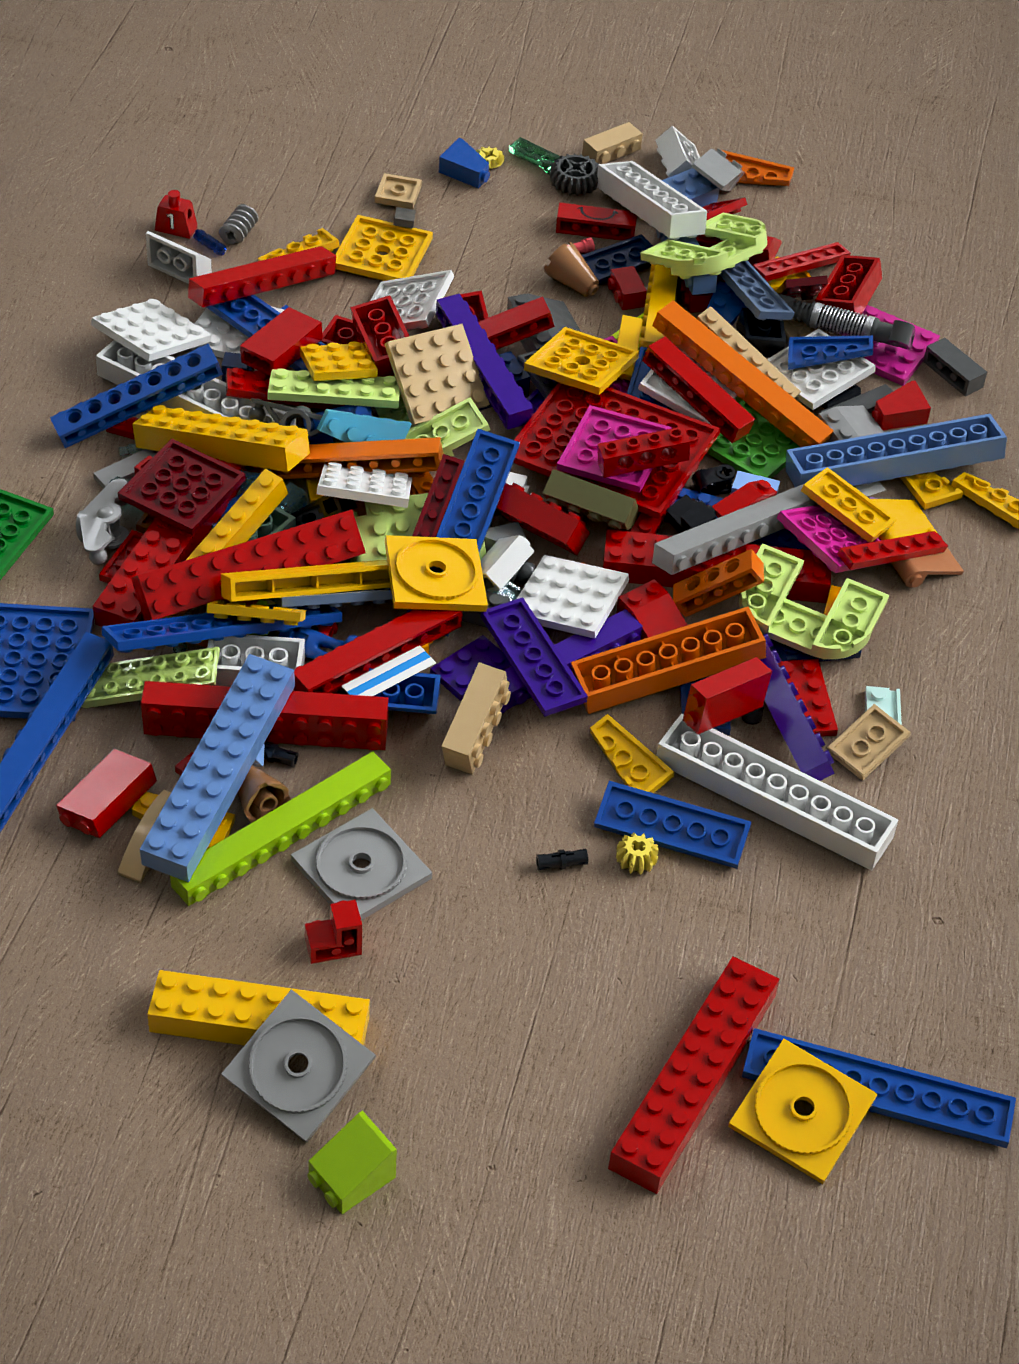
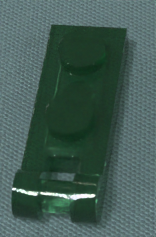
M521 137L509 146L510 153L543 168L547 174H550V168L555 159L560 157Z

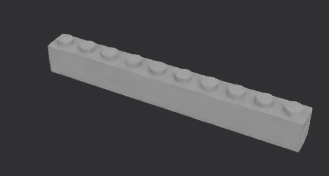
M802 484L655 543L652 563L673 575L785 529L783 524L777 519L780 511L819 504L801 492L804 485Z

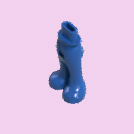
M299 627L290 628V631L280 632L278 637L305 639V657L311 659L328 653L321 650L320 647L334 650L336 647L343 646L358 637L350 635L345 641L313 629H301Z

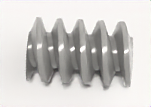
M245 204L238 205L220 227V237L226 244L241 243L258 222V214L253 208Z

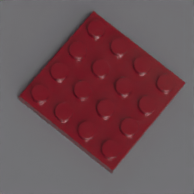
M171 439L118 492V499L194 535L246 480V475L225 463Z

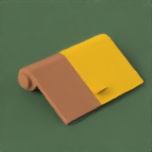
M871 499L896 518L894 525L878 537L880 540L932 531L936 532L915 500ZM948 547L944 553L891 562L905 585L910 588L920 586L927 575H962L964 572Z

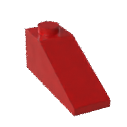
M765 480L748 482L712 507L719 518L775 496L777 491Z

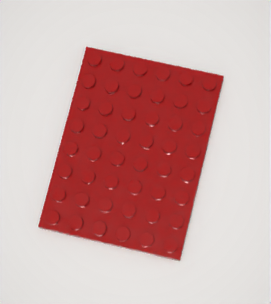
M558 382L514 439L520 442V446L513 463L550 477L552 470H557V463L589 405L671 427V429L684 426L690 440L689 460L653 468L640 493L563 472L636 500L639 512L661 519L720 435V428L610 387L605 389L600 395Z

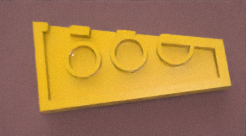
M227 600L207 603V613H213L214 618L227 619L228 615L237 616V620L251 621V618L254 617L260 618V622L275 623V620H284L285 625H298V622L305 620L306 610L284 607L269 609V606L260 604L246 607L244 602L227 603Z
M605 715L590 727L591 735L625 785L655 793L674 777V771L610 715Z

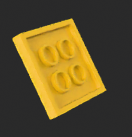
M329 343L328 345L320 346L308 344L307 346L300 347V356L313 381L377 377L378 369L363 343Z

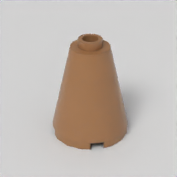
M569 242L568 246L565 243L562 244L549 257L551 261L549 266L546 264L544 266V272L548 276L584 296H593L598 291V279L572 242Z
M253 765L237 792L244 814L251 823L291 800L289 790L283 783Z

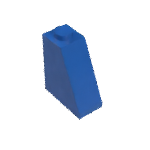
M458 138L439 157V173L479 188L490 177L489 162L462 138Z

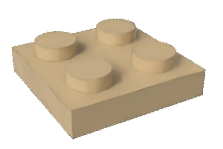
M384 173L375 195V203L413 209L422 186V180Z

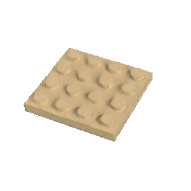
M463 324L388 341L384 344L412 426L431 420L433 416L471 397L478 409L490 405L485 395L484 386L480 380L479 371L475 365Z

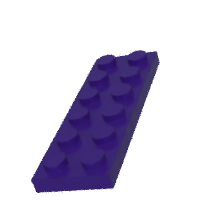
M523 597L488 608L486 612H481L483 622L544 717L587 702L588 696Z

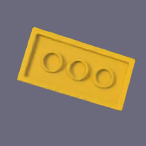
M828 467L806 482L801 489V492L811 500L815 501L869 543L892 527L896 521L895 517Z

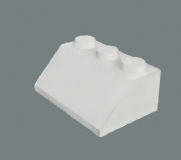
M671 126L655 140L658 146L657 151L663 158L661 162L667 168L666 174L668 177L691 169V165L700 158L696 146L674 126Z
M150 231L146 232L149 266L188 284L189 278L212 273L210 258Z

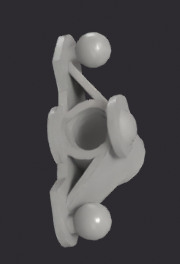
M125 479L112 480L77 515V536L79 541L83 542L85 551L89 553V559L93 564H103L107 559V552L104 548L106 546L109 549L120 547L129 535L128 530L120 526L121 506L127 503L118 499V492L127 484Z

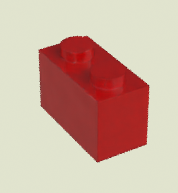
M635 267L611 269L610 278L607 281L608 288L614 293L615 302L619 303L621 309L628 310L645 307L647 290Z

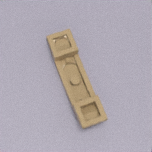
M163 790L147 809L127 846L118 869V875L139 883L143 881L149 867L142 865L140 848L171 792Z

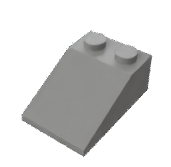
M719 148L717 150L710 149L691 165L693 169L725 191H732L745 173L741 170L743 167L735 160L729 161L726 158L727 154Z
M863 405L836 406L818 415L820 420L834 430L828 442L884 433Z

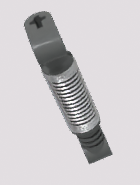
M778 294L795 312L793 320L796 321L798 319V322L803 320L807 327L814 329L818 327L822 331L825 329L826 332L829 329V333L831 331L835 333L836 331V334L842 335L843 333V336L873 335V342L877 341L908 350L912 347L915 327L911 323L894 320L893 324L881 322L879 318L870 315L864 316V314L853 313V311H846V309L843 310L842 308L839 310V307L836 308L834 306L832 308V306H825V304L818 302L808 303L807 305L806 302H803L801 304V301L797 302L796 299L790 296Z

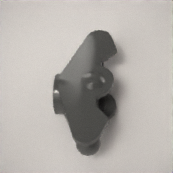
M251 398L250 402L255 403V407H252L248 413L250 420L264 421L266 413L263 407H265L273 420L279 425L290 426L294 418H304L307 423L308 440L323 433L318 429L315 430L313 419L321 421L322 416L312 413L308 407L298 406L293 408ZM272 408L286 411L287 413L280 420ZM333 437L334 443H344V441Z

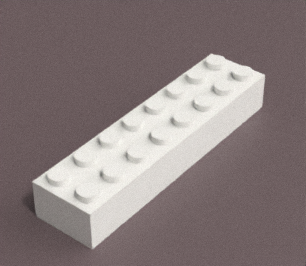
M635 162L598 164L597 188L602 190L604 194L612 197L613 200L619 202L621 206L629 209L631 213L646 221L650 226H653L658 232L663 233L668 239L678 240L680 237L695 238L697 235L705 234L707 210Z

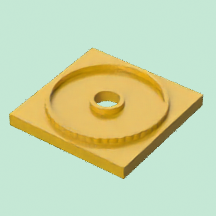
M357 215L335 254V269L383 281L414 276L433 239V232L417 228L411 229L394 226L392 222ZM378 252H386V253H388V254H387V255H380V254H377V253H378Z
M564 327L524 362V370L560 382V384L573 386L600 395L639 358V351Z
M386 535L385 548L394 608L487 611L488 603L476 539ZM430 567H439L444 572H433L430 570Z
M783 1038L730 1120L728 1127L819 1183L824 1184L878 1094ZM799 1100L808 1101L812 1104L814 1111L808 1116L799 1115L794 1109V1103Z

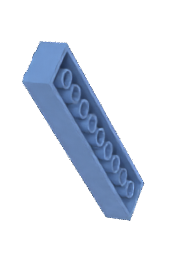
M991 414L973 416L788 449L786 451V473L795 487L805 484L827 467L852 486L870 484L877 481L892 480L899 477L1004 459L1007 436Z
M252 654L248 655L140 848L142 865L186 882L190 881L295 687L294 669Z

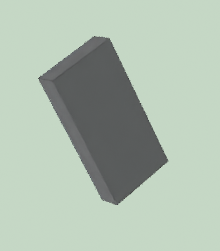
M396 207L393 225L412 229L416 210Z

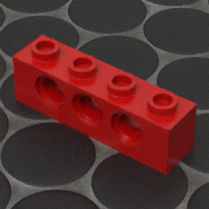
M684 426L598 444V465L603 478L688 461L690 457V440Z

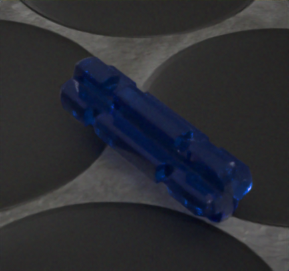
M202 229L195 230L193 235L195 240L200 241L201 244L213 250L217 255L225 254L227 248L224 244Z

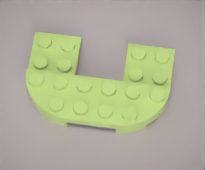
M721 213L706 220V230L703 235L706 237H717L724 241L708 248L667 239L640 252L641 260L650 262L653 265L660 264L666 268H671V275L680 276L681 279H689L692 276L706 274L719 275L722 270L733 268L735 264L747 261L749 257L763 252V249L767 246L765 224L757 219Z
M401 393L399 408L375 407L379 418L410 422ZM471 397L433 416L429 421L415 426L411 425L405 439L441 437L443 454L454 456L452 450L474 439L477 429L488 432L490 427Z
M762 543L756 555L764 563V583L739 594L740 609L749 606L762 634L767 633L770 639L821 659L846 658L864 648L870 640L871 633L889 599V595L846 578L828 615L790 601L786 597L803 567L804 560Z

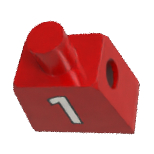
M171 190L168 192V195L163 197L157 207L155 231L191 239L198 228L193 204L190 200L180 198L178 190Z

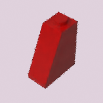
M914 380L876 401L872 417L882 430L927 424L931 407Z

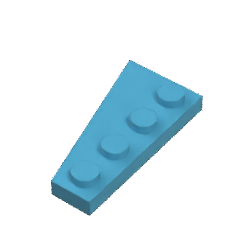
M326 409L317 429L344 442L399 440L406 438L412 423Z

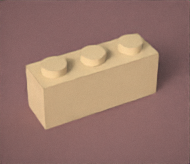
M630 122L584 139L582 156H589L590 159H595V162L599 164L613 161L640 150L643 133Z

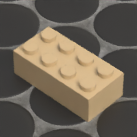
M480 662L478 663L441 746L446 766L472 775L475 768L481 766L484 747L490 745L493 736L491 731L494 725L498 726L502 716V712H500L502 706L508 704L511 692L508 689L509 681H507L506 671Z

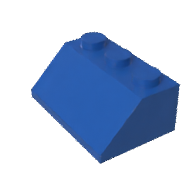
M417 673L374 696L389 697L388 710L436 714L438 711L441 675Z

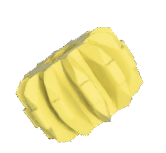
M633 832L631 837L624 835L622 841H619L617 845V862L621 863V869L629 868L630 874L633 871H638L640 875L644 870L650 872L658 861V845L654 844L653 837L646 839L644 833L641 836H637L635 832Z

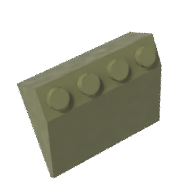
M554 469L543 491L548 504L553 502L564 506L568 511L576 515L583 513L588 515L587 518L595 522H600V520L607 522L608 526L616 530L621 528L631 529L641 514L635 499Z

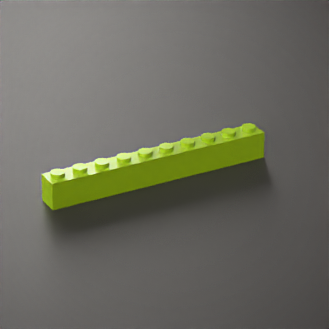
M372 751L208 848L190 881L186 882L170 876L171 887L188 906L202 901L210 893L225 887L228 882L238 876L245 875L250 869L258 864L265 863L278 852L285 851L296 841L305 839L311 832L326 826L336 817L346 814L359 803L366 802L369 797L379 791L386 790L391 785V769Z

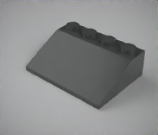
M526 293L508 297L507 310L541 296ZM543 297L551 312L555 327L520 340L527 353L535 350L538 351L564 327L581 332L563 301Z

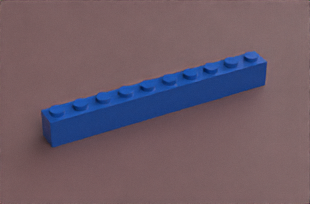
M86 632L83 638L76 642L73 653L64 660L62 670L53 677L49 690L41 695L39 705L35 711L30 712L24 728L17 732L13 745L5 750L0 763V832L113 658V646L106 639Z

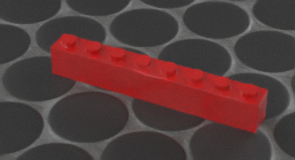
M319 246L189 278L188 298L203 308L335 274L336 255L326 248Z
M412 609L410 612L396 617L392 621L378 626L362 636L356 637L351 642L338 646L333 651L323 656H318L303 666H298L294 670L295 687L293 690L333 693L342 688V685L369 672V668L375 669L419 645L423 646L461 627L463 611Z

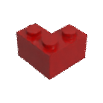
M356 899L330 904L329 920H316L305 924V942L311 964L362 955V921Z

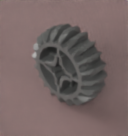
M574 153L573 155L566 154L565 157L560 156L559 159H555L550 168L552 186L556 187V190H562V193H569V196L571 194H576V196L578 194L584 196L586 193L590 194L593 190H597L599 163H596L595 159H590L589 156H582V154L576 155Z

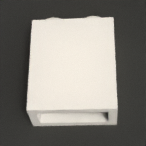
M516 535L498 539L480 560L486 591L501 590L533 554L534 550L530 547V542L525 537Z

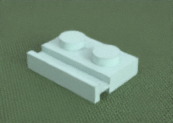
M866 686L865 712L875 704L902 725L900 689L891 691L889 688Z

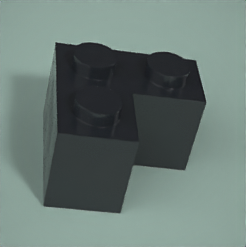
M687 494L666 510V520L679 533L716 519V512L711 505H706L702 500L698 502L694 498L691 499Z

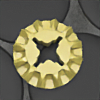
M481 147L480 150H476L489 162V169L497 168L504 162L502 151L497 150L496 147Z

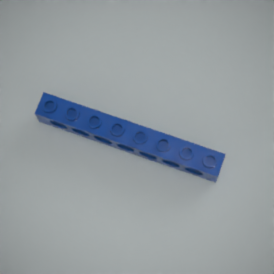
M206 344L185 355L178 356L170 362L159 365L155 369L140 374L125 383L118 384L108 391L99 393L93 398L80 402L65 411H61L50 417L64 447L67 448L219 377L223 373L209 344Z

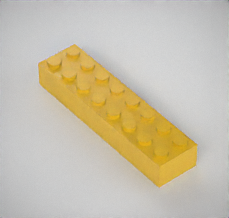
M164 405L154 406L149 412L132 423L136 448L160 451L171 439H174L199 452L228 463L289 472L310 454L307 429L298 428L295 425L283 426L275 422L263 423L256 419L244 420L240 417H224L221 414H205L202 411H185L183 408H166Z
M159 970L147 1013L149 1032L245 1046L292 988ZM292 989L364 1045L370 1016V999Z

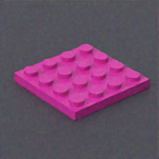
M869 305L866 306L862 313L864 316L870 315L879 318L881 322L893 324L894 320L904 321ZM914 325L915 337L910 350L874 341L873 355L865 356L864 358L875 365L874 374L904 386L922 364L927 346L939 341L940 335Z
M589 405L557 463V470L640 493L653 468L603 478L598 465V444L671 429V427Z
M820 505L783 510L777 516V519L783 524L784 528L791 531L800 543L806 545L813 555L821 559L827 565V568L834 573L850 571L837 555L840 548L869 543ZM877 538V539H875L873 542L881 541V540H880L879 538Z

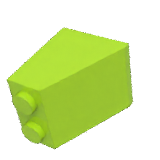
M362 1110L308 1161L309 1173L307 1176L315 1188L319 1187L323 1191L327 1203L332 1208L336 1207L341 1214H344L396 1178L397 1149Z

